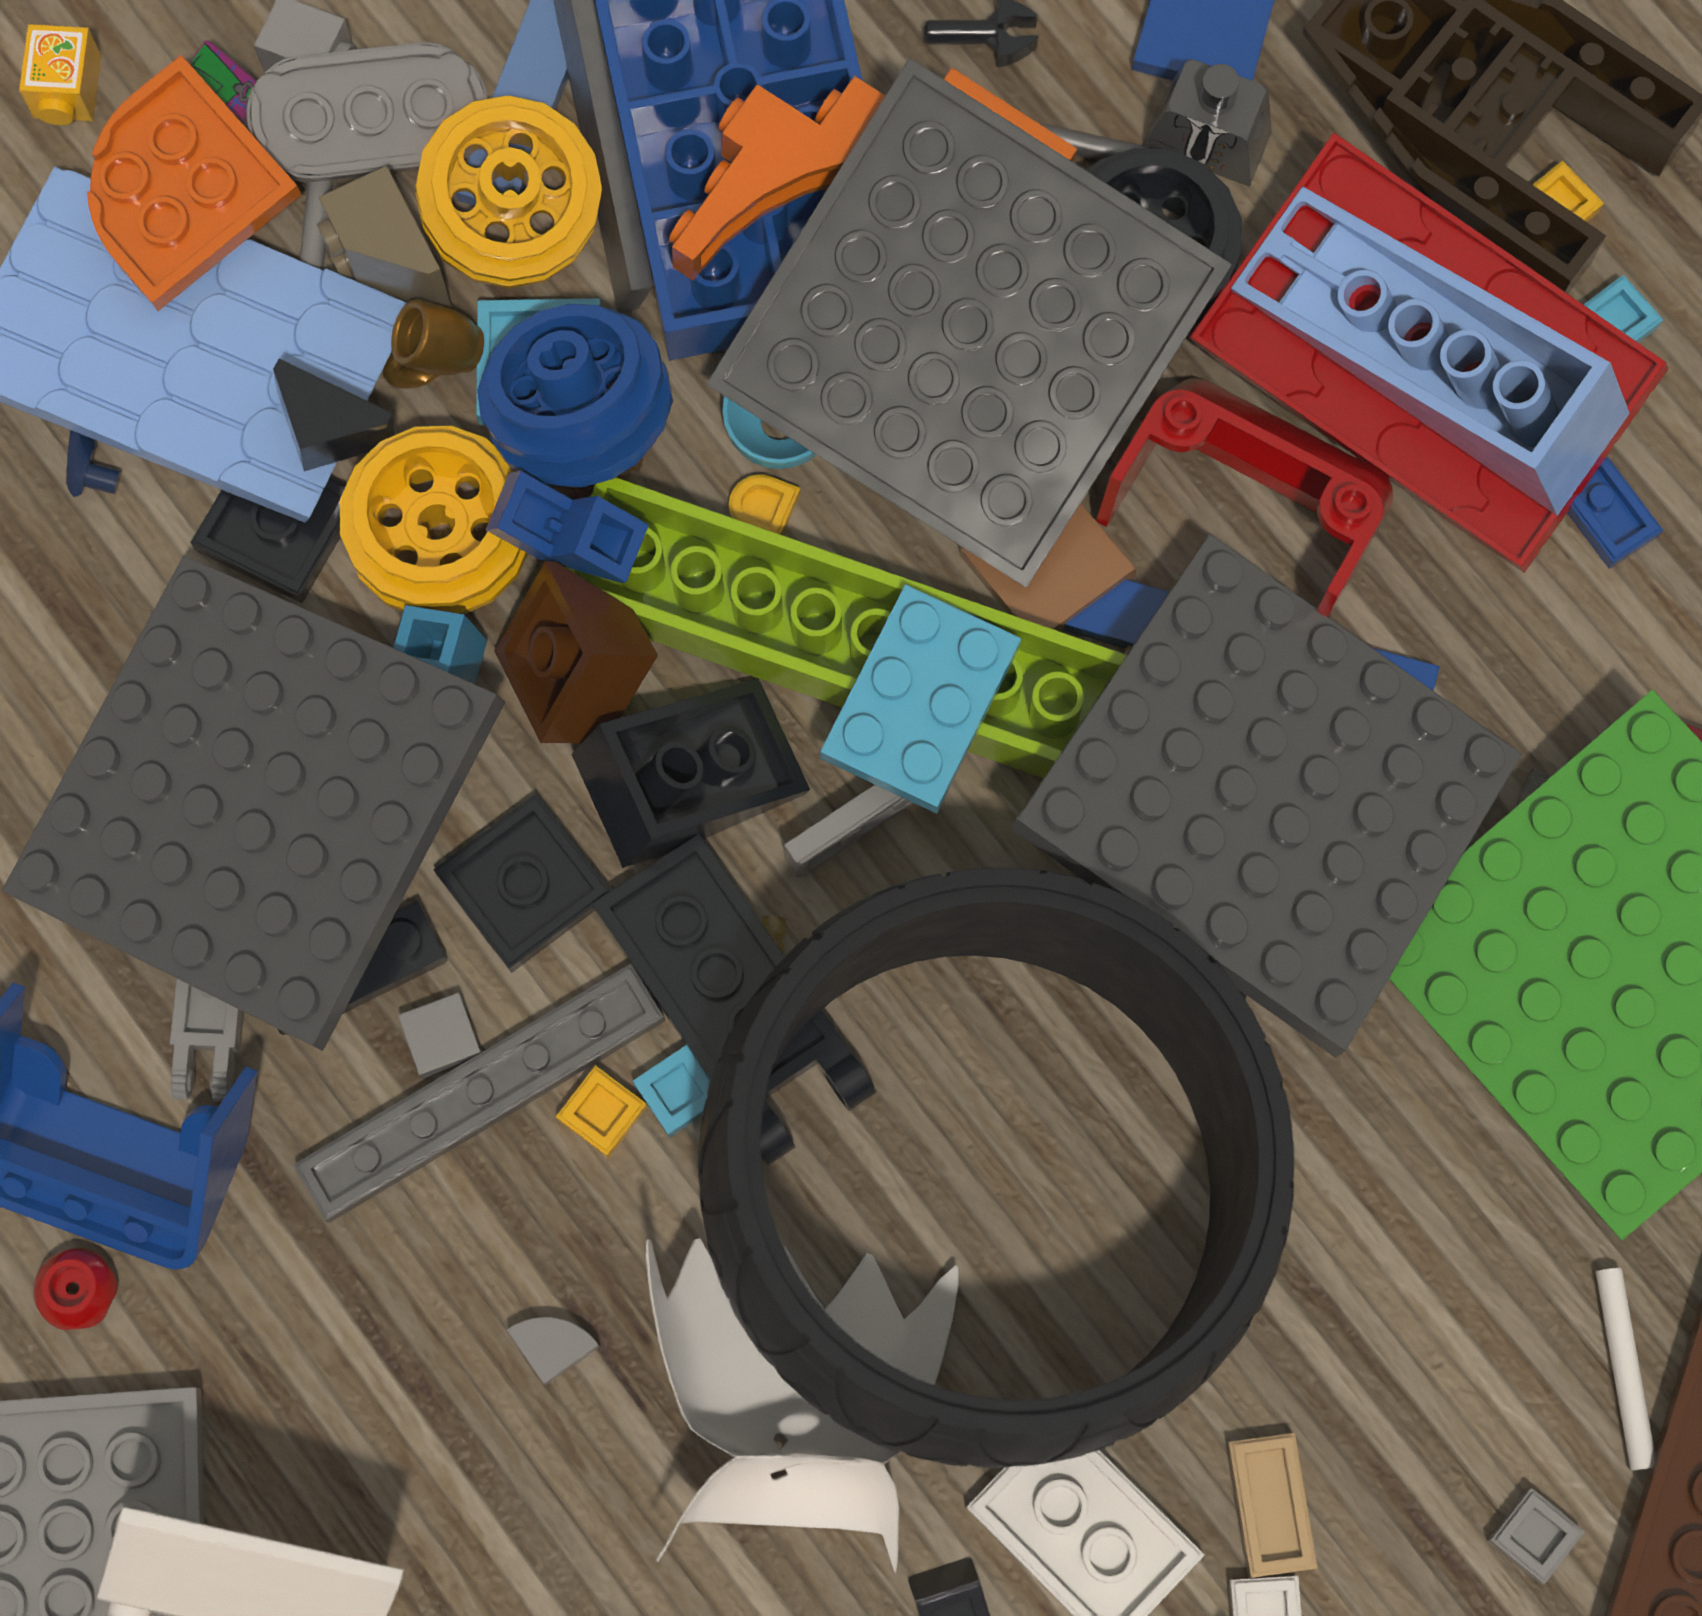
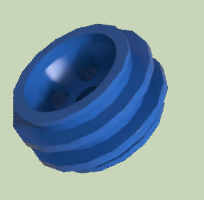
M565 304L542 310L514 326L494 348L477 389L480 418L490 432L493 445L510 469L515 472L522 471L544 484L555 486L585 487L612 480L638 464L664 431L673 403L669 373L661 361L660 350L655 340L642 324L613 309L586 304Z

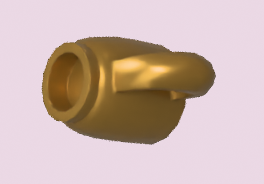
M420 299L411 300L402 307L396 317L391 336L392 353L389 355L384 366L383 376L395 388L411 389L429 384L440 375L469 373L476 368L481 360L484 350V334L481 328L474 325L469 318L450 308Z

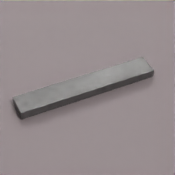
M553 0L580 132L596 156L602 186L597 216L617 312L638 310L654 285L595 1Z
M629 964L294 1164V1167L326 1222L330 1223L664 1023L665 1019L632 964Z

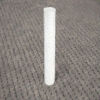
M1622 1268L1598 1270L1595 1273L1630 1470L1650 1469L1653 1467L1655 1450Z

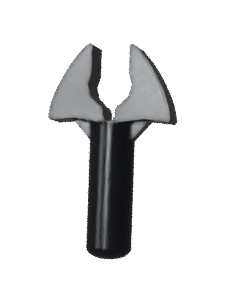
M996 0V12L986 20H927L923 28V37L927 44H986L997 52L996 67H1004L1027 57L1036 50L1038 42L1037 35L1014 37L1010 36L1006 30L1011 27L1036 28L1038 15L1017 1Z

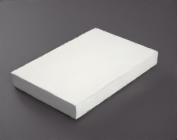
M1100 1450L1077 1458L1052 1463L1004 1467L966 1507L1072 1616H1148L1204 1556Z

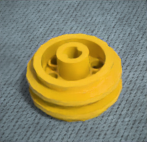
M510 95L473 101L443 120L422 151L416 181V200L422 229L442 260L472 281L508 289L545 282L574 263L593 235L602 193L595 153L577 126L545 103ZM509 143L524 145L531 148L532 151L528 154L521 149L509 147ZM483 149L487 154V158L481 167L473 168L467 165L464 159L476 150ZM550 169H555L560 173L564 186L558 190L548 189L542 182V175ZM500 176L508 182L517 176L523 181L526 189L519 195L511 189L502 195L495 189L493 182ZM460 191L470 192L476 199V205L468 212L458 211L452 204L453 196ZM538 213L547 214L553 220L554 227L545 234L536 233L530 226L531 218ZM494 224L504 226L509 233L508 240L503 243L486 238L485 232L487 228Z
M454 426L413 427L380 441L354 467L340 498V536L360 581L385 605L402 612L405 605L466 614L492 603L518 577L528 553L490 532L486 533L482 541L476 540L473 534V529L478 524L489 523L508 474L515 472L510 469L495 446L487 438ZM434 480L432 487L426 492L420 493L412 489V487L422 482ZM465 482L480 491L476 497L467 500L457 495V489L460 484ZM389 508H395L402 512L401 522L394 527L382 525ZM439 525H449L451 533L447 537L438 540L431 539L429 532ZM412 550L415 552L418 560L415 565L402 562L396 556L401 551Z

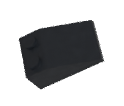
M759 678L601 723L571 754L622 868L666 855L697 834H700L703 839L799 798L810 791Z

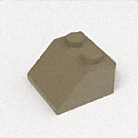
M387 165L318 197L326 220L318 223L317 227L328 248L326 249L328 256L338 274L406 303L411 300L420 299L452 309L440 267Z

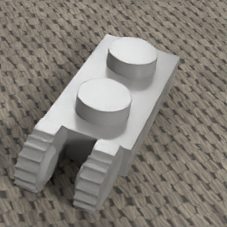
M176 979L170 1045L174 1047L171 1096H173V1099L188 1100L191 1097V1091L195 1083L194 1050L214 1051V1061L210 1078V1090L213 1101L222 1102L233 1086L235 1075L234 1052H239L243 1011L179 979Z

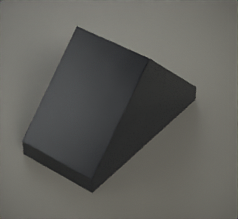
M278 359L273 368L276 389L303 471L369 453L380 441L395 435L393 413L282 359Z

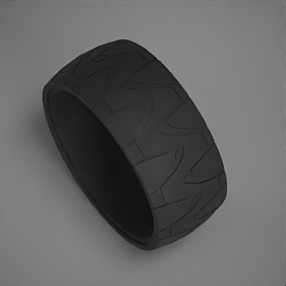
M1013 867L972 868L947 872L946 876L943 877L941 874L924 876L888 887L868 898L857 901L823 922L812 931V937L809 939L804 938L770 972L738 1016L723 1045V1053L717 1060L708 1086L707 1099L703 1109L698 1151L701 1214L707 1236V1246L719 1283L729 1299L730 1306L739 1323L766 1361L810 1405L823 1414L830 1415L831 1419L842 1427L888 1449L903 1452L914 1458L953 1466L967 1467L970 1464L980 1468L1034 1466L1077 1458L1109 1447L1117 1440H1124L1148 1428L1157 1419H1161L1174 1410L1205 1383L1241 1341L1250 1327L1253 1316L1259 1312L1277 1274L1282 1251L1288 1237L1294 1199L1293 1180L1295 1163L1291 1113L1286 1092L1283 1089L1282 1075L1271 1046L1264 1040L1266 1036L1252 1009L1225 972L1216 962L1213 964L1210 962L1207 952L1183 931L1174 928L1172 923L1153 910L1112 889L1095 883L1088 885L1084 883V879L1050 871ZM983 956L1005 958L1036 965L1061 974L1091 989L1116 1006L1146 1034L1171 1066L1191 1103L1202 1135L1210 1184L1209 1223L1199 1269L1182 1309L1156 1346L1126 1375L1083 1392L1045 1399L1007 1400L982 1398L954 1392L916 1379L887 1364L858 1344L832 1320L813 1298L795 1271L781 1243L769 1209L762 1174L760 1143L763 1104L770 1073L791 1040L811 1018L834 999L859 983L897 967L942 957Z

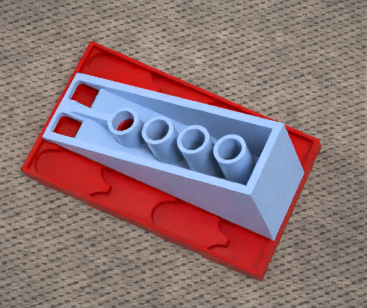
M1334 132L1190 336L1197 346L1208 352L1215 360L1275 399L1281 406L1334 442L1382 472L1391 482L1442 515L1445 520L1524 573L1540 552L1541 547L1545 545L1567 514L1573 501L1581 494L1612 450L1613 445L1617 443L1644 405L1649 394L1653 392L1668 371L1667 363Z

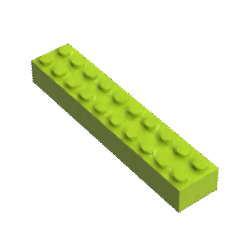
M616 477L612 480L595 484L590 497L599 496L649 525L627 581L618 583L567 568L632 608L651 641L842 708L906 584L1022 638L1020 648L968 752L1044 778L1126 656V654Z

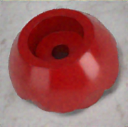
M85 1248L65 1249L50 1256L41 1265L33 1284L34 1303L42 1317L57 1329L68 1331L91 1328L99 1324L106 1317L108 1309L117 1294V1278L99 1253ZM77 1283L79 1285L78 1292L70 1295L68 1292L69 1285Z

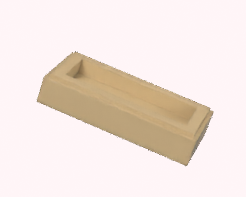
M1295 1433L1226 1443L1248 1578L1317 1569Z

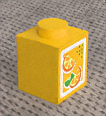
M28 24L19 92L33 118H39L53 125H69L73 120L93 121L102 56L89 28Z

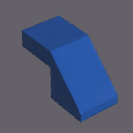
M516 471L508 474L486 531L537 559L557 562L570 569L618 583H624L628 579L649 525L599 496L572 500L528 474Z

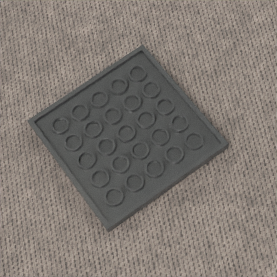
M909 57L706 385L1027 588L1232 264Z
M1209 534L1199 546L1010 829L1075 875L1084 879L1088 884L1092 885L1095 883L1112 889L1150 908L1172 923L1174 928L1183 931L1207 952L1210 962L1212 964L1216 962L1238 990L1336 1058L1347 1050L1522 756V753L1331 618H1327L1317 612L1314 606L1215 536Z
M183 555L1 891L323 1051L499 716L505 701L489 690Z

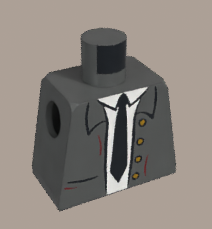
M1194 59L1185 60L1164 93L1143 146H1148L1149 149H1171L1204 163L1216 175L1250 187L1272 133L1269 90L1263 84L1239 76L1237 71L1229 65L1216 64L1211 66Z

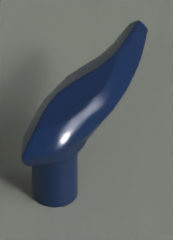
M70 430L66 484L73 497L81 495L85 487L116 494L121 470L93 464L92 460L96 449L95 439Z

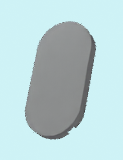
M410 43L302 55L283 59L268 69L252 87L245 105L244 123L248 131L292 180L319 182L365 176L386 165L390 173L419 169L422 151L442 121L471 102L488 99L479 73L469 62L466 63L461 57L455 55V51L436 43Z

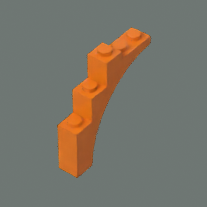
M951 68L945 76L944 80L1074 162L1077 152L1076 147L954 68ZM854 76L843 93L834 89L820 107L815 121L758 84L745 101L737 97L724 113L718 127L723 132L721 156L730 161L731 164L725 160L719 163L706 183L704 192L708 194V197L699 210L694 213L688 209L672 230L669 237V242L674 244L672 246V268L694 281L726 243L760 217L803 195L827 189L885 95Z

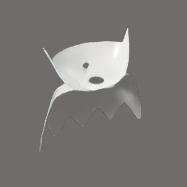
M701 1239L693 1240L668 1298L661 1282L652 1241L646 1240L649 1290L659 1344L682 1416L691 1430L707 1442L734 1456L716 1470L696 1493L656 1561L660 1560L668 1548L680 1524L713 1522L831 1528L878 1533L883 1535L894 1572L896 1573L898 1563L899 1503L896 1485L884 1464L901 1452L877 1445L842 1427L832 1420L830 1415L823 1414L810 1405L779 1376L776 1369L756 1349L736 1318L729 1299L719 1283L713 1261ZM783 1246L795 1271L797 1272V1274L799 1275V1277L801 1278V1280L803 1281V1283L805 1284L813 1298L824 1309V1307L821 1305L817 1297L812 1292L811 1288L809 1287L807 1281L805 1280L804 1276L802 1275L801 1271L799 1270L797 1264L793 1260L789 1251L785 1246ZM867 1253L838 1295L824 1310L858 1344L878 1358L916 1379L935 1385L952 1325L959 1285V1267L955 1265L940 1278L923 1302L904 1319L873 1254ZM778 1433L784 1435L788 1440L781 1450L774 1441V1436ZM784 1469L787 1471V1474L777 1479L770 1475Z

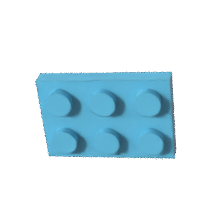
M905 584L820 751V759L937 814L1020 648L1022 638Z

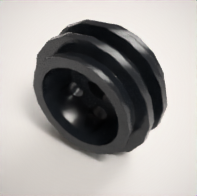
M1132 148L1100 159L1088 170L1089 173L1232 264L1194 325H1197L1236 272L1242 253V218L1229 188L1204 163L1171 149ZM1165 208L1181 218L1170 219L1164 215L1162 209Z

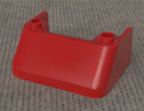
M1188 379L1178 383L1154 402L1112 472L1096 522L1105 527L1109 525L1156 444L1175 452H1189L1196 449L1316 512L1322 527L1330 535L1351 545L1317 609V612L1323 616L1330 617L1392 504L1393 488L1389 479L1371 465L1212 382L1203 379Z

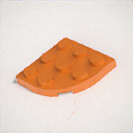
M182 55L130 95L111 115L103 127L92 152L94 163L91 173L90 191L87 192L91 219L104 247L121 270L157 311L161 310L302 195L295 182Z

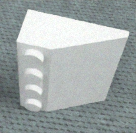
M122 1507L96 1600L110 1603L107 1616H150L151 1612L167 1616H387L399 1588L403 1570Z

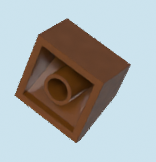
M553 561L544 562L494 650L540 743L582 744L599 724L620 718L658 657L632 608L561 564Z

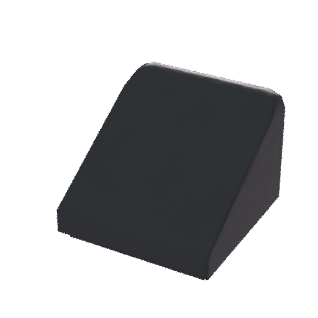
M969 1558L913 1575L908 1579L919 1616H990L979 1577L972 1560Z

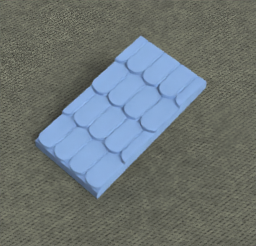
M54 166L0 267V402L289 517L306 522L310 518L337 462L303 471L277 393L273 368L278 359H282L367 401L392 351L391 336L396 317L407 303L329 269H318L247 239L161 310L157 311L117 265L96 232L91 219L87 192L90 191L91 178Z

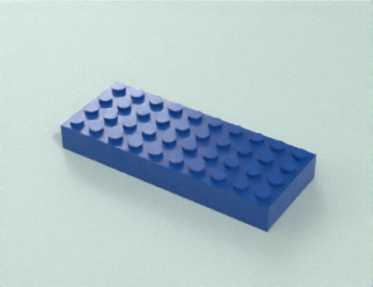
M594 0L668 359L671 361L727 350L827 189L803 195L760 217L726 243L694 281L672 268V246L674 244L669 242V237L681 216L688 209L696 213L708 197V194L704 192L706 183L719 163L725 160L731 164L730 161L721 156L723 132L718 127L724 113L737 97L745 101L758 84L815 121L820 107L834 89L843 93L854 76L863 81L845 1Z

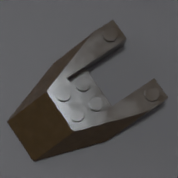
M1326 0L1305 25L1302 32L1414 179L1438 205L1567 294L1591 265L1606 235L1507 167L1555 106L1659 177L1692 135L1702 117L1701 93L1563 0Z

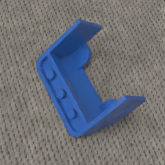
M13 982L0 998V1207L165 1268L184 1269L194 1263L208 1240L246 1147L258 1071L245 1067L218 1107L212 1105L198 1106L191 1110L183 1121L181 1132L172 1130L66 1091V1068L56 1051L47 1044L21 1035L25 986Z

